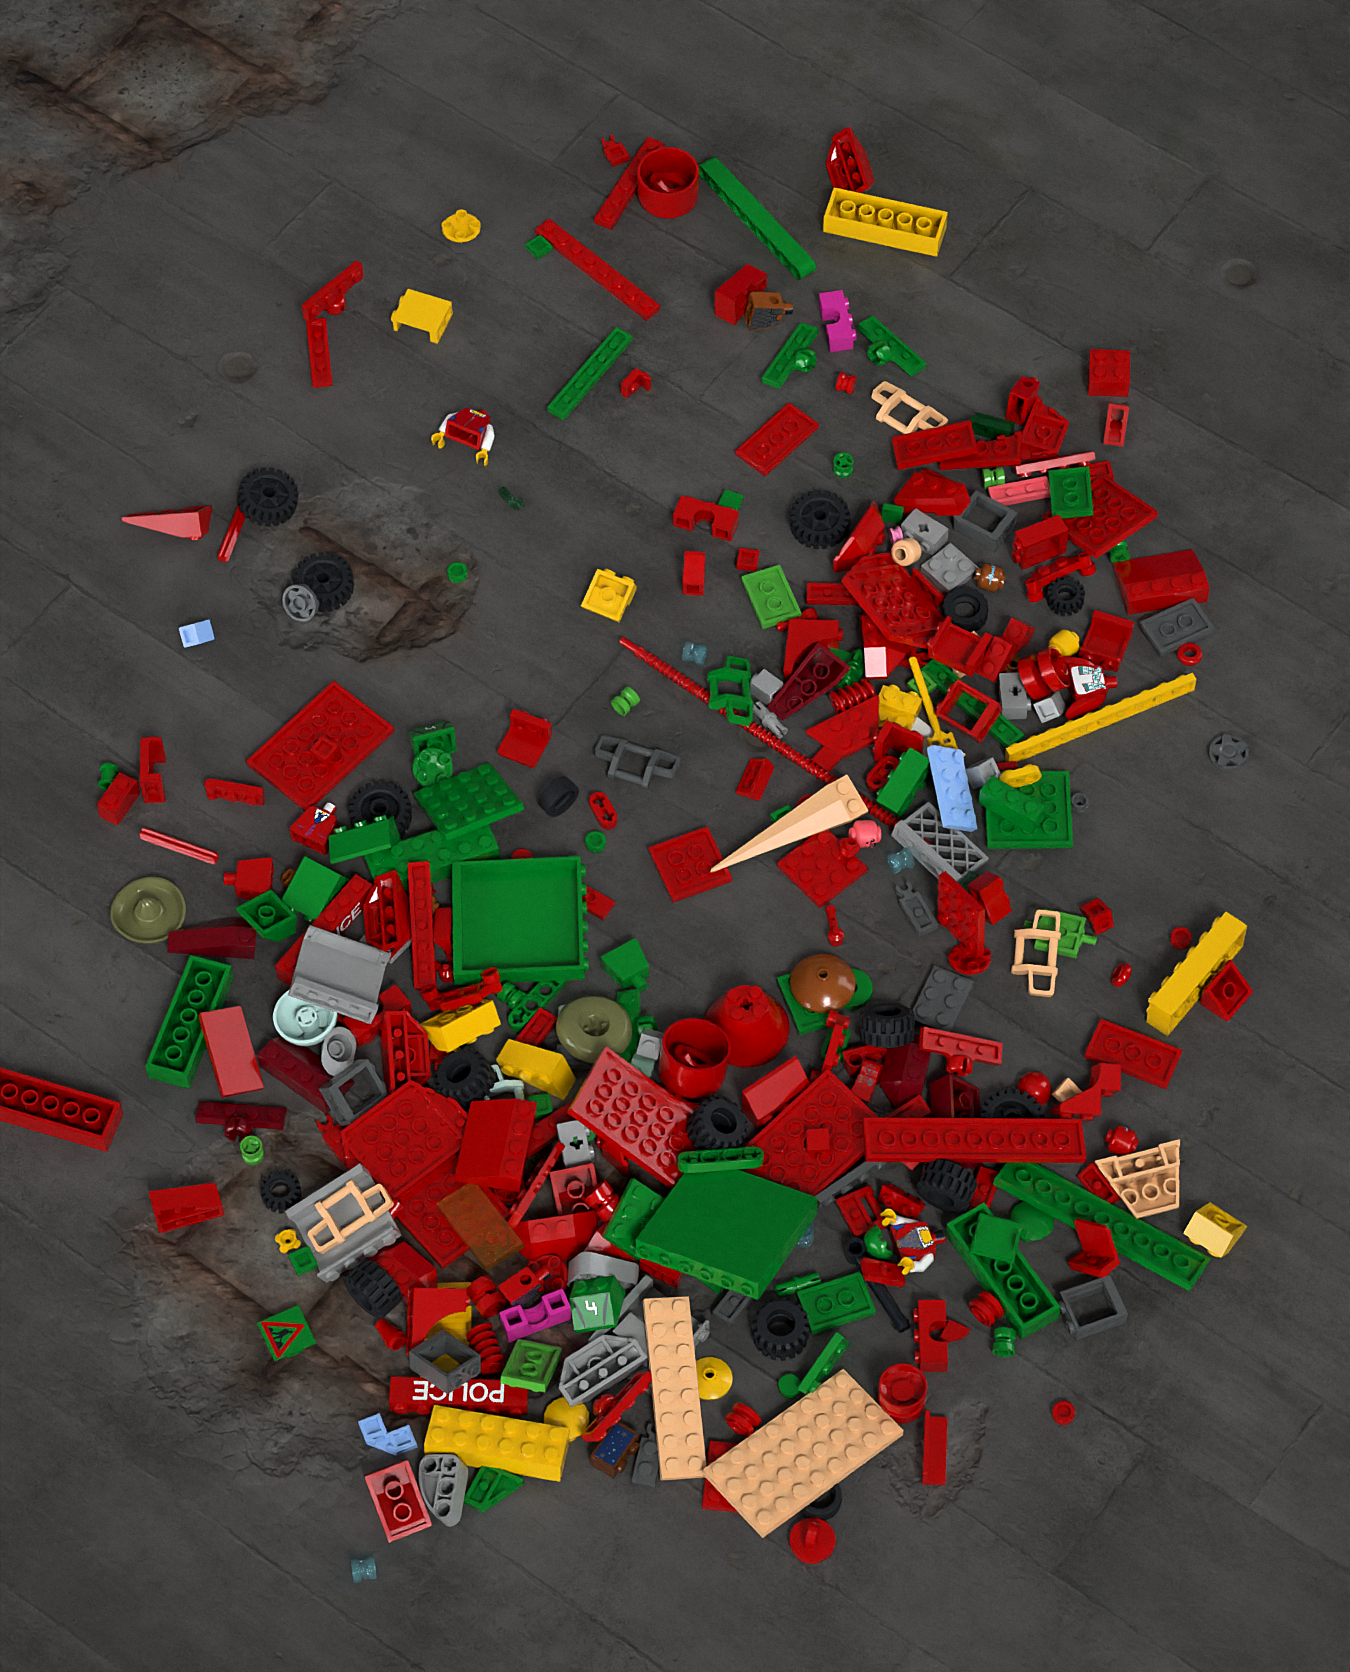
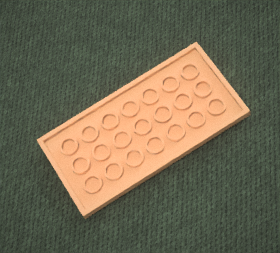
M842 1369L821 1384L813 1394L810 1392L704 1468L703 1475L753 1529L764 1538L832 1488L836 1483H839L903 1436L904 1430Z

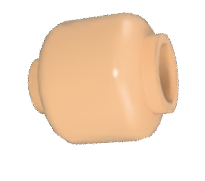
M901 539L891 549L892 559L901 566L911 565L919 560L921 547L915 539Z

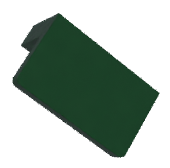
M976 413L971 419L975 435L997 440L996 437L1005 435V437L1011 436L1015 423L982 413Z

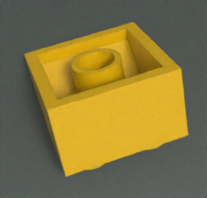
M1209 1202L1194 1213L1183 1234L1188 1236L1192 1243L1205 1247L1209 1254L1222 1258L1229 1253L1246 1230L1247 1225Z

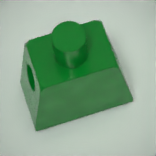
M636 938L600 957L601 968L622 989L634 986L635 989L642 992L648 988L649 984L645 979L649 976V965Z

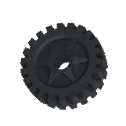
M262 467L260 472L257 468L253 470V473L249 472L246 477H243L238 489L237 503L240 506L239 510L241 513L244 512L246 519L250 517L251 522L254 523L257 520L260 526H262L263 522L266 523V527H270L271 523L274 526H278L279 522L283 524L287 519L290 520L292 518V514L294 515L298 504L299 491H297V484H294L293 478L289 479L287 473L282 475V470L278 469L277 472H274V468L270 467L269 471H266V467Z
M813 490L809 491L808 496L806 493L802 494L801 499L798 497L791 507V532L796 540L799 539V543L803 545L806 542V547L811 548L814 545V549H819V546L822 545V549H827L828 544L830 547H834L835 542L837 544L841 543L842 538L845 539L849 531L850 510L841 496L837 498V494L834 492L830 495V491L825 490L824 494H821V490H817L816 494H814Z
M319 552L318 557H316L315 553L311 554V559L308 557L303 558V562L300 561L298 568L295 567L293 584L309 586L319 601V612H324V608H327L328 612L332 611V607H335L336 610L339 609L340 603L344 606L347 600H350L351 593L353 594L354 577L349 563H346L344 558L340 559V556L337 554L334 557L330 552H327L326 556H324L323 552Z
M374 781V786L367 783L365 789L361 786L358 789V793L355 791L353 798L350 799L348 810L351 827H354V823L366 820L367 823L372 822L374 817L386 814V817L394 816L398 832L401 836L405 834V829L408 830L412 820L410 799L400 786L396 788V784L392 782L390 786L387 781H383L382 785H379V781Z
M1006 1089L1005 1092L999 1090L996 1094H991L985 1100L978 1117L1045 1119L1040 1103L1036 1104V1099L1033 1096L1028 1098L1029 1093L1025 1091L1023 1095L1020 1094L1018 1089H1015L1014 1092L1011 1089Z

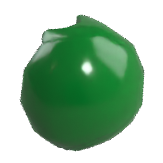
M874 1224L864 1235L863 1241L866 1245V1250L874 1258L888 1259L893 1255V1252L889 1250L887 1241H881L883 1234L879 1227Z

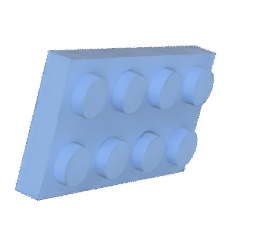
M936 745L928 747L927 751L943 827L969 832L978 829L962 751Z

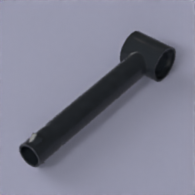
M855 1237L849 1239L846 1243L845 1259L848 1263L856 1265L863 1275L860 1261L864 1257L867 1258L865 1255L866 1245L862 1239ZM853 1248H857L861 1252L859 1254H853L850 1252V1250ZM867 1281L895 1325L894 1329L899 1333L907 1331L911 1327L909 1319H906L885 1284Z

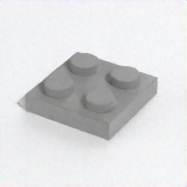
M950 543L921 566V571L948 594L974 577L978 566Z

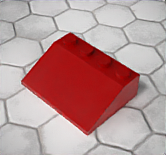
M1193 549L1119 561L1112 564L1127 615L1171 608L1191 598H1194L1197 603L1208 601L1210 590L1208 580Z
M516 1098L471 1101L454 1181L520 1192L536 1119L537 1102Z

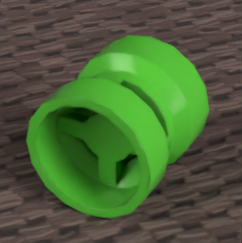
M996 467L995 470L982 469L984 489L1005 484L1003 467Z
M625 687L621 691L620 696H615L611 700V705L617 713L625 716L631 707H635L640 702V698L633 689Z
M247 1136L241 1141L240 1149L243 1161L248 1165L259 1164L264 1158L261 1140L256 1136Z

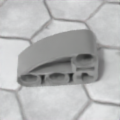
M581 1252L568 1264L567 1285L573 1288L574 1281L615 1275L625 1292L632 1291L638 1284L639 1265L593 1252Z
M426 1455L419 1464V1485L423 1499L431 1512L443 1524L449 1527L454 1526L460 1521L468 1467L455 1455Z

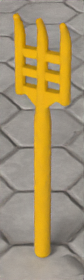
M914 656L910 657L909 663L934 731L932 738H926L928 747L932 746L934 742H939V745L936 746L958 749L953 733L949 732L946 734L940 730L939 721L935 715V710L917 658ZM949 739L950 742L944 743L943 740Z

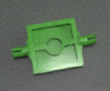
M1059 912V932L1061 933V938L1058 941V955L1077 958L1078 950L1082 943L1096 945L1097 936L1085 934V917ZM1042 916L1037 923L1036 929L1055 931V918ZM1025 920L1023 929H1032L1033 922ZM1036 939L1034 949L1048 952L1049 940Z

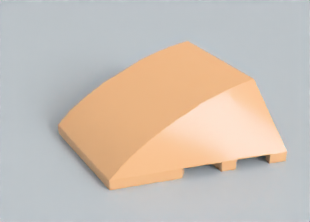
M1180 1139L1159 1144L1158 1147L1095 1161V1164L1135 1219L1179 1208Z

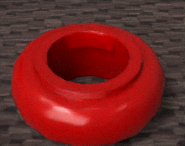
M1185 643L1177 650L1178 660L1186 666H1194L1202 659L1203 652L1195 643ZM1188 651L1193 652L1195 656L1188 657L1184 653Z
M1124 962L1117 966L1112 974V985L1121 987L1128 981L1132 972V966L1129 963Z

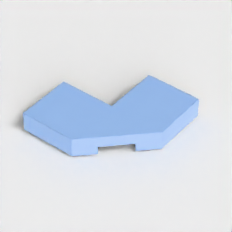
M380 1413L358 1421L367 1445L395 1456L417 1448V1443L409 1425L387 1433Z

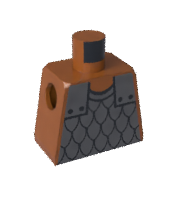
M750 292L744 314L748 331L779 326L783 315L793 314V305L791 302L783 303L779 293Z

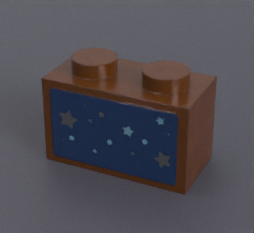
M617 1422L609 1428L606 1436L591 1454V1465L614 1479L618 1473L621 1474L625 1470L629 1456H634L640 1447L639 1434L622 1423Z

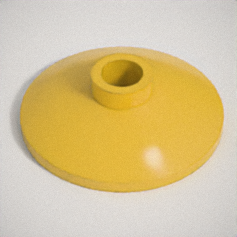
M705 1357L696 1361L699 1398L716 1400L723 1397L730 1390L733 1380L729 1366L721 1359L715 1357ZM713 1373L714 1376L712 1378L706 1377V1374Z

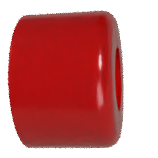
M662 147L647 153L641 159L637 168L638 198L641 206L651 215L664 219L678 218L690 212L695 207L699 197V167L694 157L688 152L674 147Z
M698 1018L683 1019L670 1025L663 1035L657 1065L661 1082L673 1093L686 1098H703L718 1091L725 1081L731 1055V1041L728 1035L718 1025Z

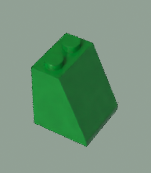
M304 856L282 901L294 914L297 915L299 911L304 914L303 919L313 923L350 879Z

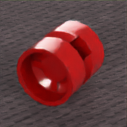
M603 1180L591 1189L583 1199L591 1208L597 1209L596 1214L605 1223L611 1219L621 1197L618 1194L614 1195L613 1188L606 1180Z
M487 1275L476 1279L467 1287L470 1301L476 1304L477 1311L484 1319L495 1316L507 1304L504 1296L499 1290H496V1285Z

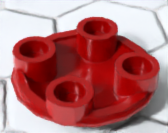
M960 942L959 945L951 949L948 955V962L959 973L965 975L979 974L989 967L991 951L988 948H984V954L977 958L972 952L967 951Z
M543 1255L529 1262L527 1267L533 1273L544 1265L551 1274V1277L542 1283L546 1291L544 1295L566 1288L568 1269L559 1257Z

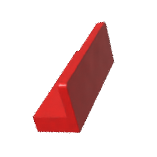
M925 1410L922 1484L945 1486L948 1417H930V1410Z

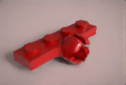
M357 260L304 302L302 304L303 318L310 322L313 318L319 316L323 310H328L330 315L341 314V311L346 309L345 293L364 277L362 263Z
M928 1027L920 1029L919 1050L944 1055L947 1059L946 1070L951 1075H954V1072H956V1076L971 1074L974 1061L995 1066L1001 1065L1003 1043Z
M649 1371L637 1372L618 1394L600 1395L598 1400L594 1401L593 1413L597 1417L580 1435L585 1442H598L602 1440L607 1434L606 1430L621 1419L620 1415L623 1411L635 1404L636 1401L634 1399L639 1394L644 1393L650 1386L652 1374Z

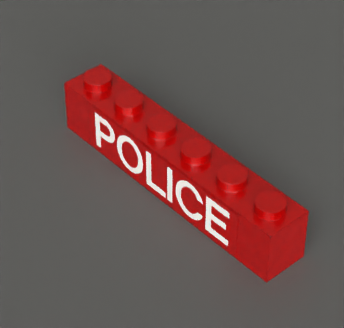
M355 874L311 926L341 936L363 911V904L373 885ZM307 930L275 965L277 978L291 986L302 941Z
M391 1377L389 1406L390 1411L398 1414L417 1412L427 1415L433 1411L434 1405L496 1416L501 1414L521 1417L522 1415H528L529 1389L501 1384V1380L470 1379L459 1388L446 1394L425 1378Z

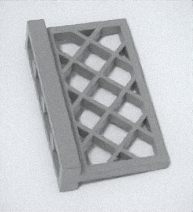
M929 802L904 821L900 820L896 823L891 836L938 880L939 874L946 871L960 884L989 860V857L960 830L947 828L949 834L938 833V826H943L941 815ZM928 810L934 816V820L923 819V813ZM908 824H919V831L912 830ZM923 824L934 825V832L923 831ZM924 837L934 838L935 845L927 844L924 841ZM938 838L948 839L949 847L938 846ZM953 840L961 841L964 844V848L953 847ZM939 851L950 852V859H943L939 855ZM953 853L964 854L965 861L954 860ZM968 854L976 855L980 860L978 862L968 861ZM954 865L965 866V872L960 875L954 869Z

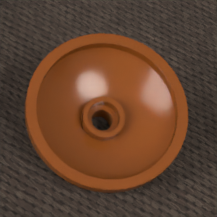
M815 954L806 957L796 965L791 974L790 988L795 1000L805 1009L816 1013H829L830 1009L837 1011L851 1000L855 992L856 981L850 966L839 957L830 954Z

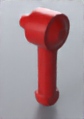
M809 608L803 611L801 616L792 619L819 620V617L814 608ZM789 620L778 622L776 629L779 632L788 629Z
M828 905L825 908L830 927L828 943L831 946L837 947L844 942V932L838 928L835 906Z
M436 960V971L439 973L440 980L444 983L454 981L453 966L451 964L442 965Z

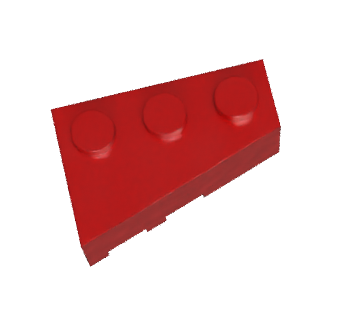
M746 264L715 290V315L736 325L745 314L750 292H763L767 287V273L750 264Z
M914 472L893 499L895 505L904 507L903 516L912 513L915 508L924 514L935 513L936 516L961 515L971 502L965 484L919 472Z
M216 1183L148 1191L159 1234L224 1216Z

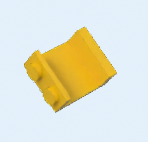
M407 289L405 295H402L399 300L398 309L394 310L391 316L394 331H398L401 324L428 331L430 333V342L438 344L453 315L452 302Z

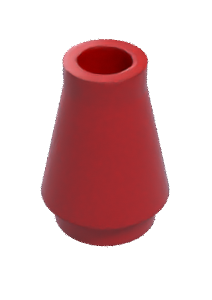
M385 1318L380 1319L375 1324V1329L379 1332L388 1349L397 1351L404 1346L406 1338L403 1331L389 1323Z

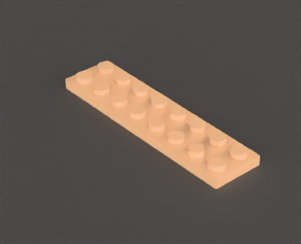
M689 1296L644 1299L643 1310L649 1370L652 1374L651 1390L660 1480L706 1478L703 1475V1469L707 1466Z

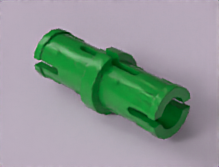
M816 1271L799 1278L794 1276L792 1280L774 1284V1290L784 1288L782 1291L775 1292L777 1298L821 1284L820 1279L811 1281L812 1279L819 1278L818 1272Z

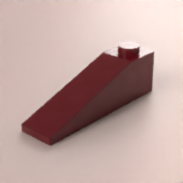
M818 642L767 706V709L774 712L784 721L838 685L851 667Z
M232 918L170 931L167 953L254 959L256 930L245 919Z

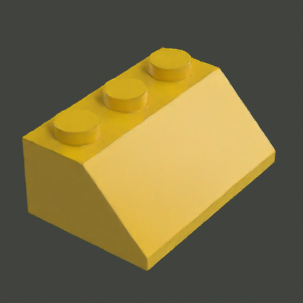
M483 999L475 1005L468 1004L460 1006L453 1011H443L420 1023V1025L428 1033V1039L437 1050L450 1053L451 1051L456 1052L460 1048L459 1046L475 1042L480 1035L492 1033L495 1027L501 1025L493 1000Z

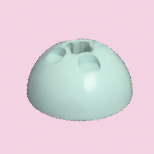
M289 990L284 993L276 1003L273 1012V1021L278 1033L286 1041L298 1046H312L324 1041L325 1036L335 1028L338 1013L288 996Z

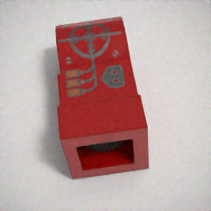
M865 1059L860 1074H858L856 1082L851 1089L860 1100L871 1104L882 1073L883 1064Z

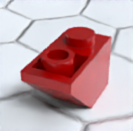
M685 551L683 594L703 596L706 577V552Z

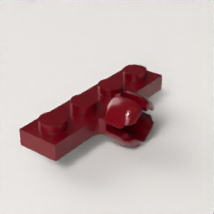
M199 1101L196 1123L225 1126L224 1134L226 1138L235 1143L238 1135L240 1136L239 1143H241L245 1137L251 1135V1131L254 1128L284 1130L287 1108Z

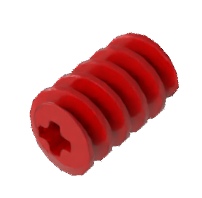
M860 679V684L853 682L852 687L846 685L844 690L838 688L837 694L834 691L829 693L832 707L837 715L839 710L844 712L846 707L850 709L854 707V704L858 705L861 701H866L870 697L876 696L874 687L869 679Z
M491 1323L477 1325L466 1335L469 1347L481 1356L480 1374L482 1375L496 1374L506 1366V1363H502L503 1355L499 1354L501 1349L496 1346L498 1340L494 1338L495 1332L490 1331L493 1328Z

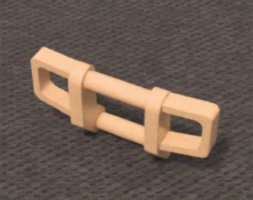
M886 381L882 382L872 392L871 398L883 405L876 416V420L887 423L903 434L916 432L918 427L926 430L945 426L948 423V419L929 405H923L908 396L906 391ZM885 390L893 395L887 399L879 393ZM901 401L919 411L908 427L888 415ZM932 417L940 424L934 427L925 421Z
M1037 910L1032 929L1015 930V957L1011 973L1016 975L1028 974V993L1030 995L1052 997L1054 994L1055 977L1058 973V968H1056L1058 941L1061 938V933L1059 932V912ZM1039 916L1054 917L1055 931L1036 929ZM1025 939L1049 940L1047 966L1023 964ZM1033 974L1051 976L1050 990L1034 989Z
M350 1179L346 1182V1186L324 1201L320 1200L314 1204L324 1220L308 1232V1236L316 1251L324 1254L346 1241V1237L368 1222L372 1223L377 1220L379 1216L393 1207L394 1203L383 1185L377 1184L362 1192L354 1180ZM381 1191L386 1202L373 1211L367 1198ZM352 1193L365 1214L341 1230L328 1208ZM328 1226L335 1238L320 1246L316 1235Z

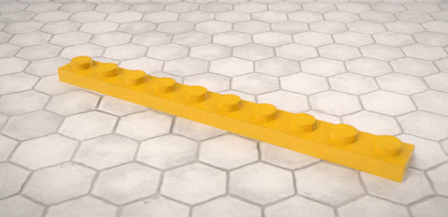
M1193 673L1181 675L1173 681L1161 683L1156 688L1144 690L1131 698H1124L1114 705H1107L1097 712H1090L1082 718L1070 720L1060 727L1050 728L1038 736L1033 735L1023 742L1013 743L1006 748L1005 761L1020 762L1194 691L1196 677Z

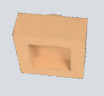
M1066 1078L1052 1095L1061 1103L1082 1091L1070 1078Z

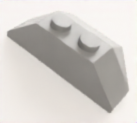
M602 1335L565 1358L558 1389L570 1407H574L592 1400L628 1377L648 1357L634 1338L628 1339Z

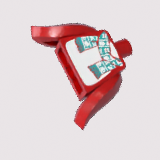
M1062 656L1068 667L1071 680L1068 688L1072 705L1065 713L1066 718L1070 721L1098 709L1106 700L1108 689L1117 688L1116 676L1105 677L1102 666L1095 665L1089 660Z

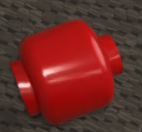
M1117 1125L1114 1130H1108L1104 1141L1108 1142L1107 1149L1109 1152L1125 1156L1134 1153L1139 1139L1136 1138L1134 1130Z

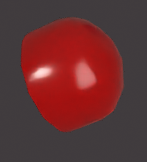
M1028 1072L1018 1081L1017 1089L1020 1090V1094L1023 1095L1024 1091L1029 1093L1028 1098L1033 1096L1036 1099V1104L1044 1105L1050 1100L1052 1090L1049 1079L1044 1074Z

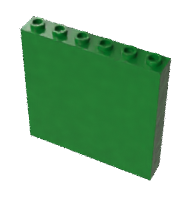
M581 856L452 862L453 976L455 985L483 982L481 973L491 967L498 969L501 983L508 981L515 983L585 979V971H589V959L584 958V952H588V939H584V933H588L587 920H583V914H587V901L583 902V896H587L586 883H582V877H586V864L581 863Z
M709 1159L704 1160V1161H706V1162H714V1161L709 1160ZM740 1170L684 1173L636 1238V1256L758 1300L816 1217L818 1198Z

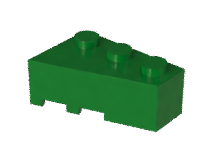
M909 748L907 752L904 751L899 758V765L896 770L893 769L890 772L885 787H881L876 795L878 805L901 818L915 800L914 795L918 789H923L926 786L924 780L929 774L932 775L929 758L912 748Z

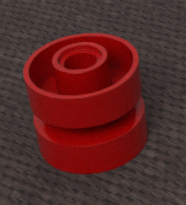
M1053 646L1038 652L1037 656L1030 655L1018 662L1021 681L1027 693L1034 700L1049 696L1051 690L1058 692L1070 686L1071 680L1068 667L1060 652Z
M901 1363L890 1366L883 1372L879 1380L878 1405L896 1423L905 1424L918 1419L926 1405L927 1381L924 1374L910 1364Z

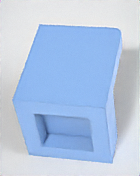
M210 620L179 628L184 648L214 640Z

